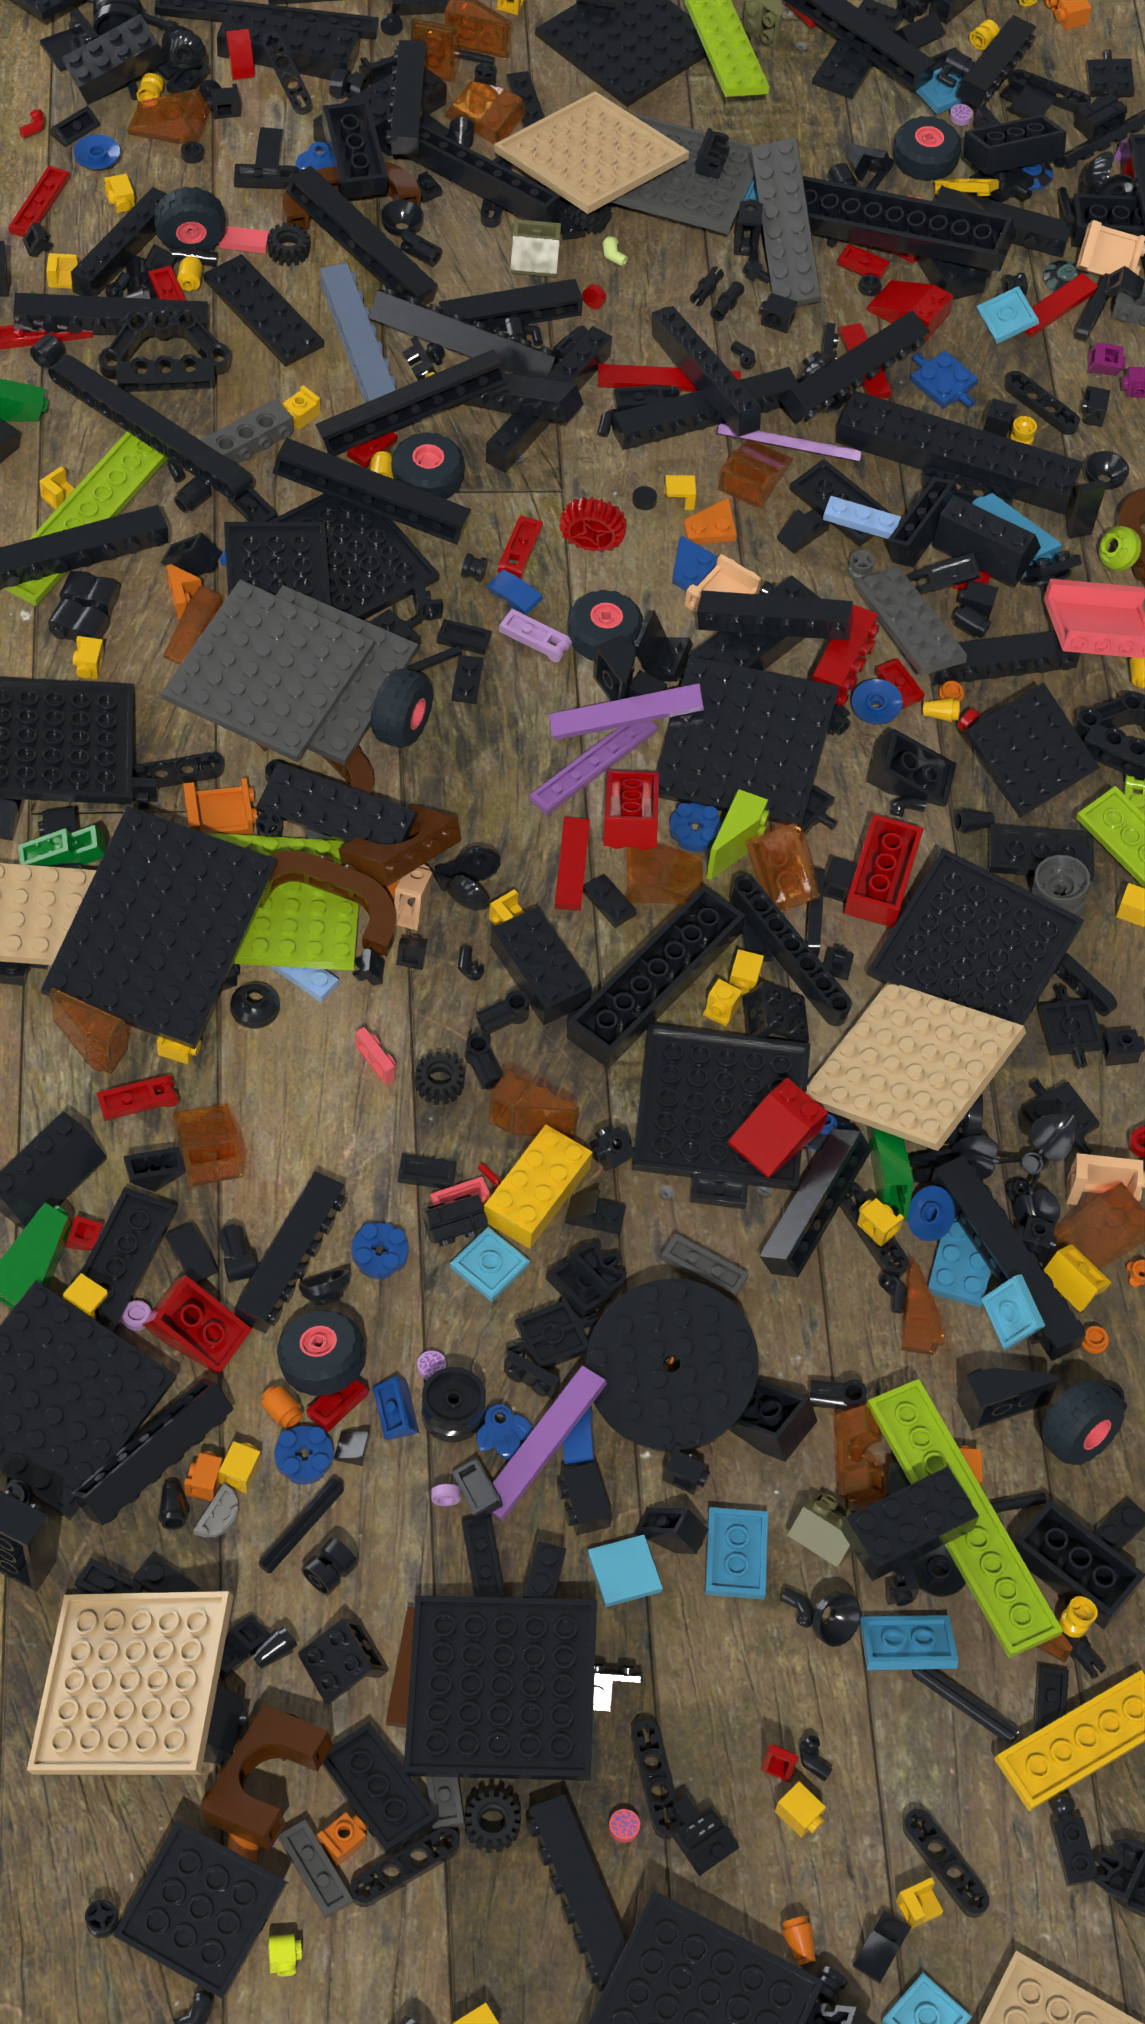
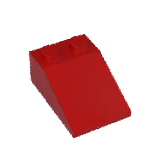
M891 280L867 306L866 310L891 324L913 310L930 331L924 338L927 341L950 315L954 295L933 284Z
M786 1078L767 1095L731 1137L728 1144L769 1179L824 1129L828 1111L789 1078Z
M186 1275L174 1281L142 1324L165 1344L217 1375L222 1372L252 1330L251 1327Z

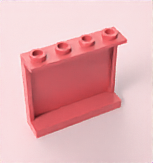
M1050 579L1044 596V602L1063 651L1145 658V612L1142 607L1145 599L1144 587Z

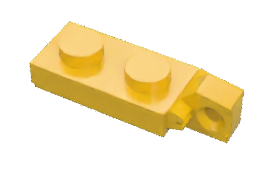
M970 178L935 180V194L938 195L941 186L969 194L970 192H977V196L991 195L990 192L999 189V180Z

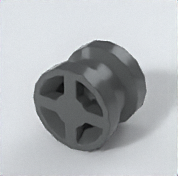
M856 550L853 552L848 566L849 576L855 580L872 575L874 556L866 550Z

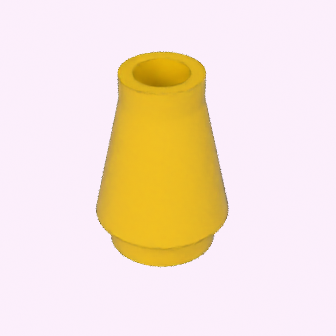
M953 697L924 701L923 716L951 723L953 720L959 721L960 700H954Z

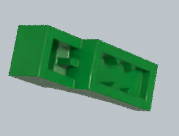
M96 825L70 833L65 828L18 845L20 864L34 866H51L65 863H81L85 865L102 859L106 851L105 836Z

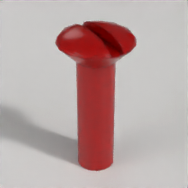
M484 1163L478 1166V1169L494 1184L495 1191L504 1179H499Z

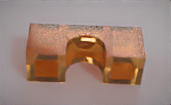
M863 1405L835 1414L836 1427L834 1432L837 1442L836 1462L838 1465L837 1488L839 1496L854 1504L885 1496L884 1468L868 1459L863 1460L866 1450L871 1445L882 1442V1432L873 1418L870 1408Z

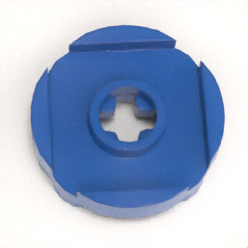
M682 803L677 806L676 811L671 816L669 833L672 839L674 838L679 842L681 848L687 851L701 852L707 850L715 842L722 827V822L718 816L717 809L713 806ZM698 824L701 827L698 828V831H694L690 825Z
M368 1223L363 1225L361 1231L356 1234L352 1242L351 1255L353 1262L359 1267V1271L371 1278L385 1279L391 1277V1274L397 1270L403 1269L408 1259V1243L405 1239V1233L401 1229L384 1223ZM383 1246L388 1252H382L381 1256H378L373 1249Z
M297 1426L282 1432L274 1451L276 1468L281 1475L283 1473L285 1477L295 1484L307 1485L322 1479L333 1464V1446L325 1431L319 1427ZM306 1449L312 1454L308 1455V1460L302 1461L301 1456H296V1453Z

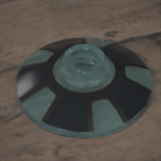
M1060 260L1049 264L1045 268L1043 280L1045 285L1055 292L1081 273H1084L1087 277L1089 275L1085 271L1075 269L1077 263Z

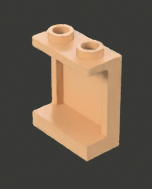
M1095 220L1088 223L1075 269L1104 277L1105 273L1111 274L1126 266L1139 275L1140 266L1138 262L1140 256L1143 257L1145 253V236H1135L1101 226L1102 223Z
M721 554L717 558L716 567L698 586L692 584L686 590L684 606L697 613L702 590L759 594L761 578L755 572L749 571L733 559Z
M1077 1153L1066 1179V1204L1077 1205L1084 1191L1125 1196L1126 1210H1133L1136 1201L1141 1200L1142 1188H1145L1143 1160Z

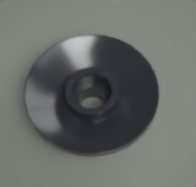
M1070 569L1043 578L1026 576L1022 579V582L1028 586L1041 587L1042 592H1046L1050 579L1065 580L1072 572Z
M945 1545L912 1561L919 1588L927 1594L936 1597L951 1596L958 1593L966 1584ZM940 1569L943 1575L938 1576L933 1573V1570Z

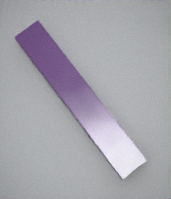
M722 423L718 428L719 434L860 461L862 453L860 450L763 431H755L738 436L729 425Z
M694 684L549 714L553 740H559L704 710L701 686L700 684Z
M652 721L618 727L529 795V801L546 816L653 736L657 732L658 727Z
M584 1366L579 1369L492 1483L503 1507L490 1514L501 1521L505 1520L607 1385L605 1379Z

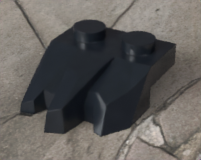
M599 1241L584 1245L572 1252L567 1261L550 1270L545 1278L582 1317L603 1306L623 1285L627 1275L625 1270L615 1269L621 1260L619 1252L606 1255L601 1254L602 1246Z
M1132 1838L1115 1840L1114 1846L1118 1852L1117 1856L1101 1852L1094 1858L1095 1862L1108 1872L1107 1875H1099L1094 1880V1883L1122 1907L1145 1918V1844Z

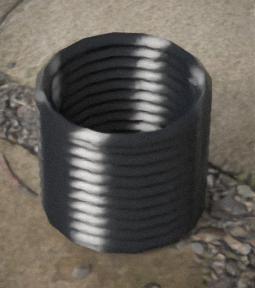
M465 117L454 118L449 124V138L470 148L474 141V123Z
M51 334L44 335L30 348L31 357L42 368H49L64 354L61 342Z

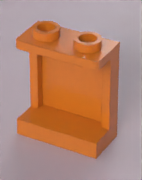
M241 778L240 787L195 791L194 782L183 783L188 828L202 833L253 835V824H256L257 811L256 808H251L250 803L254 802L253 787H248L247 778Z

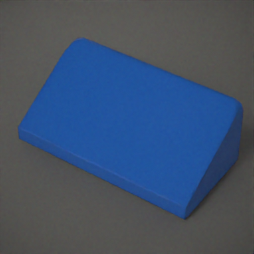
M395 1376L373 1386L384 1439L390 1440L419 1433L407 1381Z

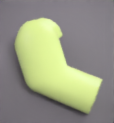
M612 236L606 237L602 244L605 258L622 267L625 266L628 256L618 252V240Z

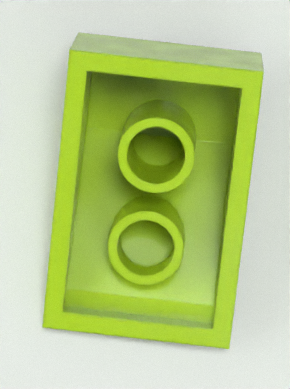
M738 789L711 848L707 879L712 880L751 852L758 840H763L767 830L765 825L770 811L766 810L768 799Z

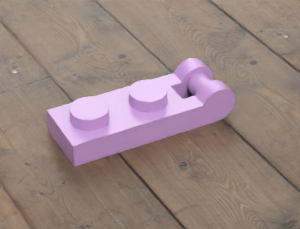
M514 609L510 610L499 625V632L547 655L553 662H559L564 656L563 652L567 651L572 645V640L567 635ZM550 642L556 643V646L550 644Z

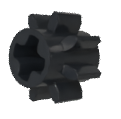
M837 704L835 706L827 735L831 734L833 736L837 734L839 736L849 728L851 721L847 717L851 713L843 705L839 706Z

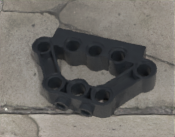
M172 305L156 309L155 307L148 306L128 313L125 325L110 346L100 352L98 360L101 374L107 379H117V386L126 392L215 388L214 375L223 374L229 369L230 352L226 345L219 343L200 323L197 313L191 308H180L179 306ZM183 321H189L192 323L190 326L187 327L181 325ZM159 322H165L168 324L166 327L163 328L157 326ZM135 323H141L144 325L142 328L139 329L132 327V325ZM177 334L185 338L202 357L197 358L192 354H186L180 359H173L170 356L162 355L156 360H148L145 357L138 356L132 359V361H127L141 340L147 336H155L158 339L164 340L171 335ZM214 356H221L224 359L218 362L212 358ZM110 360L117 362L114 366H107L105 363ZM186 366H192L195 368V370L192 372H187L184 370V368ZM163 367L171 369L168 373H162L159 370ZM139 368L147 370L144 374L135 372Z
M1128 691L1116 700L1094 708L1085 707L1081 709L1078 713L1074 729L1094 759L1124 774L1134 776L1138 780L1145 778V740L1142 738H1129L1119 729L1125 725L1135 724L1140 726L1143 732H1145V695L1136 691Z

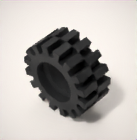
M571 203L567 212L570 215V220H575L574 224L576 226L579 224L581 226L580 229L584 230L585 228L588 233L593 231L594 234L601 233L613 215L611 207H608V203L589 214Z
M285 222L282 223V227L277 224L275 229H270L267 242L269 257L272 258L273 262L276 263L279 260V265L283 266L284 263H287V266H291V263H294L296 266L299 265V261L303 263L305 258H308L310 253V236L305 228L302 229V226L299 224L295 227V223L291 222L290 226H287ZM283 243H294V244H296V245H293V246H284V245H282V244H283Z
M441 1051L436 1052V1057L429 1053L427 1054V1060L423 1057L420 1060V1064H417L415 1088L416 1091L419 1090L421 1098L425 1096L426 1102L430 1103L431 1099H434V1105H439V1100H443V1104L446 1105L449 1102V1098L454 1102L457 1100V1095L460 1096L462 1094L465 1069L463 1070L462 1062L458 1063L456 1056L450 1059V1053L446 1052L444 1057L441 1056ZM435 1072H443L448 1074L451 1079L448 1083L439 1085L431 1082L429 1077Z
M489 1790L488 1795H484V1792L478 1794V1799L473 1798L470 1801V1806H467L464 1822L465 1833L469 1835L468 1840L470 1843L475 1842L476 1848L480 1851L483 1847L486 1848L487 1853H491L492 1849H496L497 1853L502 1852L503 1847L508 1849L512 1845V1841H516L521 1825L518 1804L514 1805V1799L511 1796L508 1798L504 1797V1792L499 1791V1795L494 1794V1790ZM496 1811L504 1817L505 1825L500 1831L488 1832L482 1827L480 1820L486 1812Z

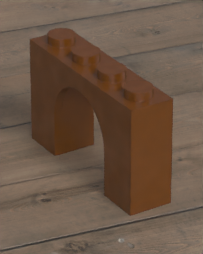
M411 804L407 808L415 810L418 813V817L405 842L384 845L357 837L338 848L341 865H351L357 868L359 872L370 876L381 885L388 887L461 842L458 818Z
M264 1704L259 1713L252 1717L249 1729L243 1739H239L235 1744L233 1755L228 1763L220 1768L215 1784L202 1797L200 1809L205 1822L270 1851L286 1823L279 1808L253 1798L244 1791L246 1779L250 1772L260 1763L275 1758L288 1759L318 1772L333 1747L328 1731Z

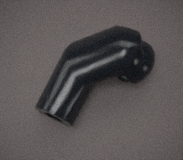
M462 946L459 948L458 970L471 981L480 980L485 972L482 965L478 967V963L471 962L473 952L471 947Z
M887 1273L883 1274L879 1279V1285L892 1297L891 1312L897 1314L905 1313L907 1286L897 1276Z
M786 1587L780 1601L797 1609L799 1613L796 1619L797 1624L805 1628L810 1627L814 1614V1607L809 1598Z

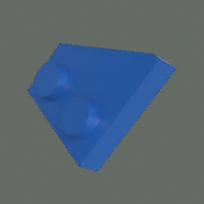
M681 536L672 583L685 591L692 584L698 586L716 567L718 556Z

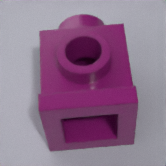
M1097 342L1089 351L1087 373L1097 372L1116 376L1124 369L1126 364V357L1123 356L1124 347Z
M1128 367L1126 376H1122L1121 390H1125V397L1145 398V367Z

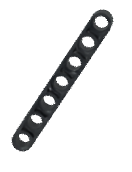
M739 875L734 881L730 894V901L733 906L746 915L745 919L748 925L764 945L766 944L770 948L772 955L829 1025H843L852 1006V1000L759 883L750 875Z

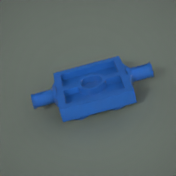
M946 350L931 360H927L919 352L915 354L913 361L921 366V368L911 375L910 381L942 409L957 401H961L969 409L975 405L976 401L967 393L977 385L978 378Z

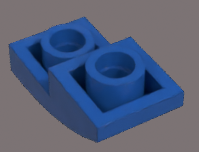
M502 570L487 585L491 594L507 600L510 608L526 615L543 599L542 595L533 587L505 570Z
M591 1406L563 1442L565 1466L594 1462L595 1440L592 1433L593 1410Z

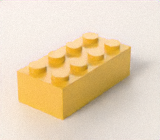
M545 1124L485 1203L484 1213L487 1223L528 1249H531L591 1168L593 1152Z

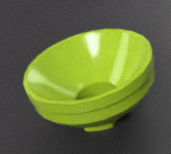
M1117 526L1107 531L1099 545L1101 562L1114 571H1124L1132 567L1141 552V539L1133 529L1124 526ZM1116 539L1118 547L1114 552L1110 553L1108 550L1109 543Z

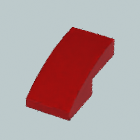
M249 29L226 31L232 81L255 78Z
M77 1215L74 1220L69 1218L71 1230L65 1248L92 1250L101 1233L103 1223Z

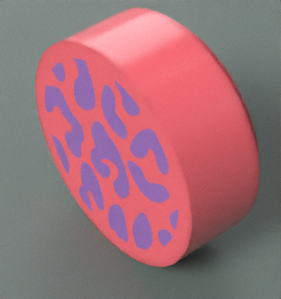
M620 1809L614 1812L610 1818L609 1833L618 1842H631L639 1833L640 1820L633 1811Z

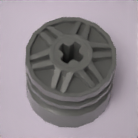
M1055 855L1048 857L1038 865L1035 871L1032 894L1081 917L1086 907L1090 886V873L1081 861L1071 856Z

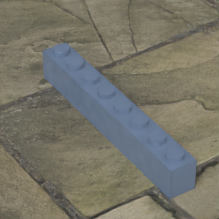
M348 263L320 268V286L364 403L395 391V377L389 374L387 357L383 358L382 343L380 340H376V328L374 323L369 321L370 313L368 307L363 305L362 291L356 287L357 279L355 273L350 271Z

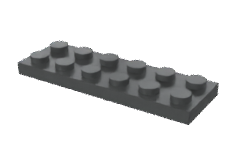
M899 567L854 580L856 591L871 611L878 613V620L921 676L966 663L967 654Z

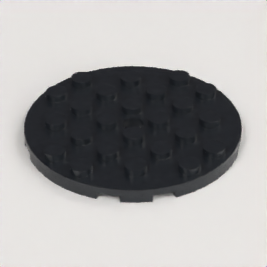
M662 1279L631 1289L609 1306L598 1320L590 1337L585 1367L606 1380L607 1385L595 1399L594 1404L613 1430L626 1440L649 1450L673 1452L676 1445L682 1446L681 1452L716 1441L718 1437L739 1422L747 1411V1407L756 1391L760 1363L753 1331L743 1313L730 1299L719 1291L696 1281ZM670 1357L680 1360V1367L675 1372H668L664 1368L665 1362Z

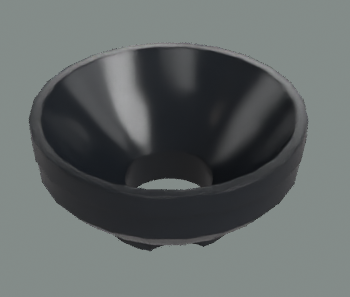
M409 200L391 201L382 209V225L387 231L400 237L403 230L415 233L422 226L423 211L418 204ZM404 223L408 225V228L398 229L396 225Z
M1099 451L1088 457L1085 464V476L1089 482L1099 481V475H1106L1111 481L1104 482L1106 485L1105 490L1116 489L1125 483L1129 475V465L1119 454L1110 451Z
M252 982L240 986L233 993L230 1011L238 1024L247 1028L258 1029L266 1027L275 1021L280 1011V1002L276 992L270 986L259 982ZM251 993H259L263 998L258 1003H251L247 1000V996Z
M346 1269L328 1271L302 1281L298 1287L304 1298L320 1306L336 1302L343 1297L344 1291L350 1284V1275Z
M834 1591L816 1604L813 1614V1629L819 1640L829 1646L836 1647L845 1644L853 1637L861 1617L860 1605L857 1599L851 1594ZM830 1606V1617L823 1622L822 1615L825 1609Z

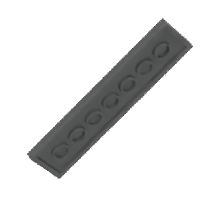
M793 137L753 147L751 150L759 203L763 204L762 225L772 293L798 301L797 306L822 301L797 138Z

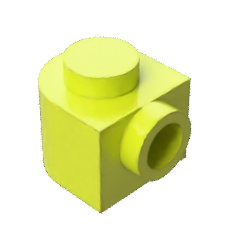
M294 1934L268 1936L270 1973H277L278 1976L296 1974V1960H302L301 1940H295Z

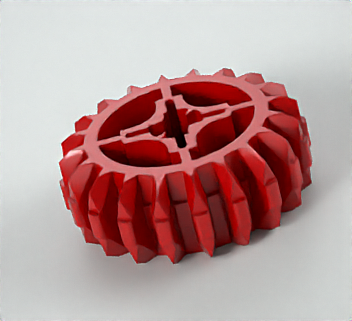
M582 496L580 500L574 499L572 503H567L561 514L560 531L563 533V538L568 539V544H575L576 548L581 547L584 550L600 551L602 553L605 549L613 551L614 547H619L625 537L627 524L624 513L619 511V506H612L611 501L604 502L602 498L596 500L593 496L590 499H586Z

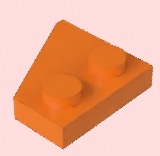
M724 499L684 519L686 538L696 544L736 541L737 534L729 499Z

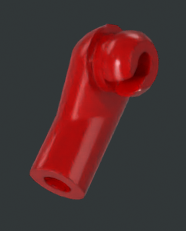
M41 109L32 110L30 113L32 117L30 123L19 127V132L23 139L42 131L46 119Z

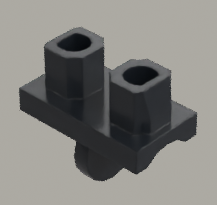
M417 336L411 338L413 346L402 353L410 366L422 360V363L411 368L419 381L425 378L427 373H437L432 363L441 364L445 350L441 345L429 343L427 345L428 349L425 351Z

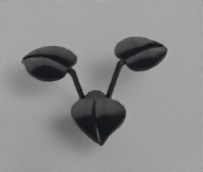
M1049 1114L1038 1118L1032 1124L1030 1139L1032 1144L1040 1149H1035L1024 1156L1003 1159L995 1158L998 1153V1145L993 1139L984 1135H971L960 1139L953 1145L952 1154L955 1159L963 1155L968 1163H972L980 1180H984L993 1174L995 1169L994 1163H1022L1023 1169L1027 1173L1033 1174V1179L1028 1189L1029 1194L1019 1195L1015 1199L1014 1213L1017 1221L1021 1226H1025L1029 1216L1042 1218L1050 1223L1057 1224L1060 1216V1205L1056 1196L1047 1190H1038L1034 1193V1188L1038 1178L1041 1177L1040 1172L1048 1167L1050 1161H1060L1071 1152L1076 1137L1075 1115Z

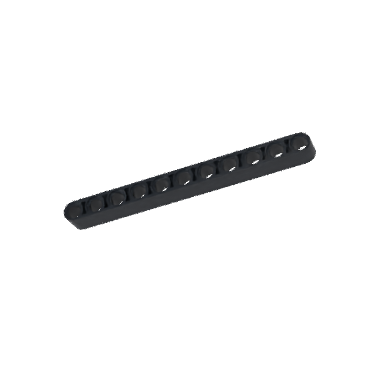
M65 355L48 368L50 378L59 387L228 499L235 500L253 485L252 478L243 468L71 355Z

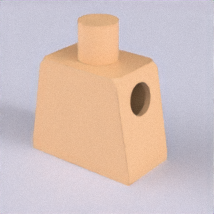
M423 864L400 879L395 889L394 898L395 925L418 931L431 893L433 873L428 866ZM415 897L412 907L409 906L407 901Z

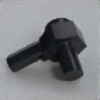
M751 251L749 260L744 265L742 273L752 281L758 278L768 284L770 274L761 270L763 265L758 263L759 253Z

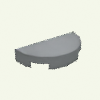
M225 1482L194 1528V1535L204 1538L217 1537L226 1533L235 1524L239 1514L238 1499L235 1496L234 1490Z

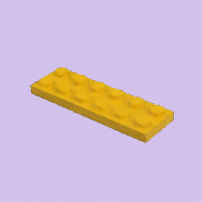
M1140 1670L1001 1752L994 1758L1028 1811L1033 1810L1145 1742L1144 1672Z

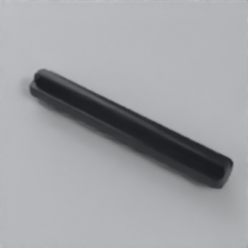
M331 1479L259 1560V1566L268 1574L274 1571L344 1492V1486L337 1479Z
M915 1669L912 1675L914 1678L1007 1744L1011 1745L1019 1735L1020 1731L1018 1728L936 1670Z

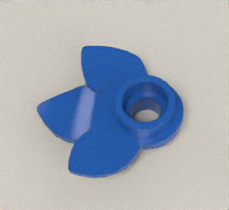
M324 142L311 144L308 151L301 153L297 157L295 166L299 170L312 166L315 170L333 167L327 144ZM320 150L323 151V153L319 154L316 153V151Z
M497 1404L491 1406L485 1413V1424L478 1430L476 1441L480 1452L488 1451L494 1447L500 1456L510 1461L520 1448V1441H525L533 1431V1428L526 1418L513 1415L507 1406ZM495 1415H503L504 1423H497Z

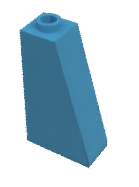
M991 493L984 497L981 496L972 501V504L1036 534L1041 548L1029 566L1036 564L1035 560L1046 557L1051 559L1055 557V553L1060 552L1062 545L1059 541L995 494Z

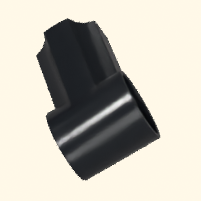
M513 990L507 994L504 1000L477 1012L476 1019L483 1033L489 1035L512 1023L522 1024L527 1021L530 1014L529 997L524 991ZM513 1006H522V1008H519V1009H515V1008H512V1007H513Z
M474 1032L467 1038L464 1057L467 1063L472 1066L481 1089L490 1090L503 1083L504 1077L490 1048V1038L484 1033ZM478 1047L481 1048L482 1051H475L472 1048Z
M226 1225L218 1231L225 1257L223 1260L227 1279L231 1283L252 1278L257 1268L252 1251L249 1252L242 1225Z
M854 1379L845 1383L811 1380L809 1398L813 1407L842 1409L850 1415H857L863 1411L866 1403L867 1388L861 1381ZM855 1394L860 1399L850 1400L847 1395Z

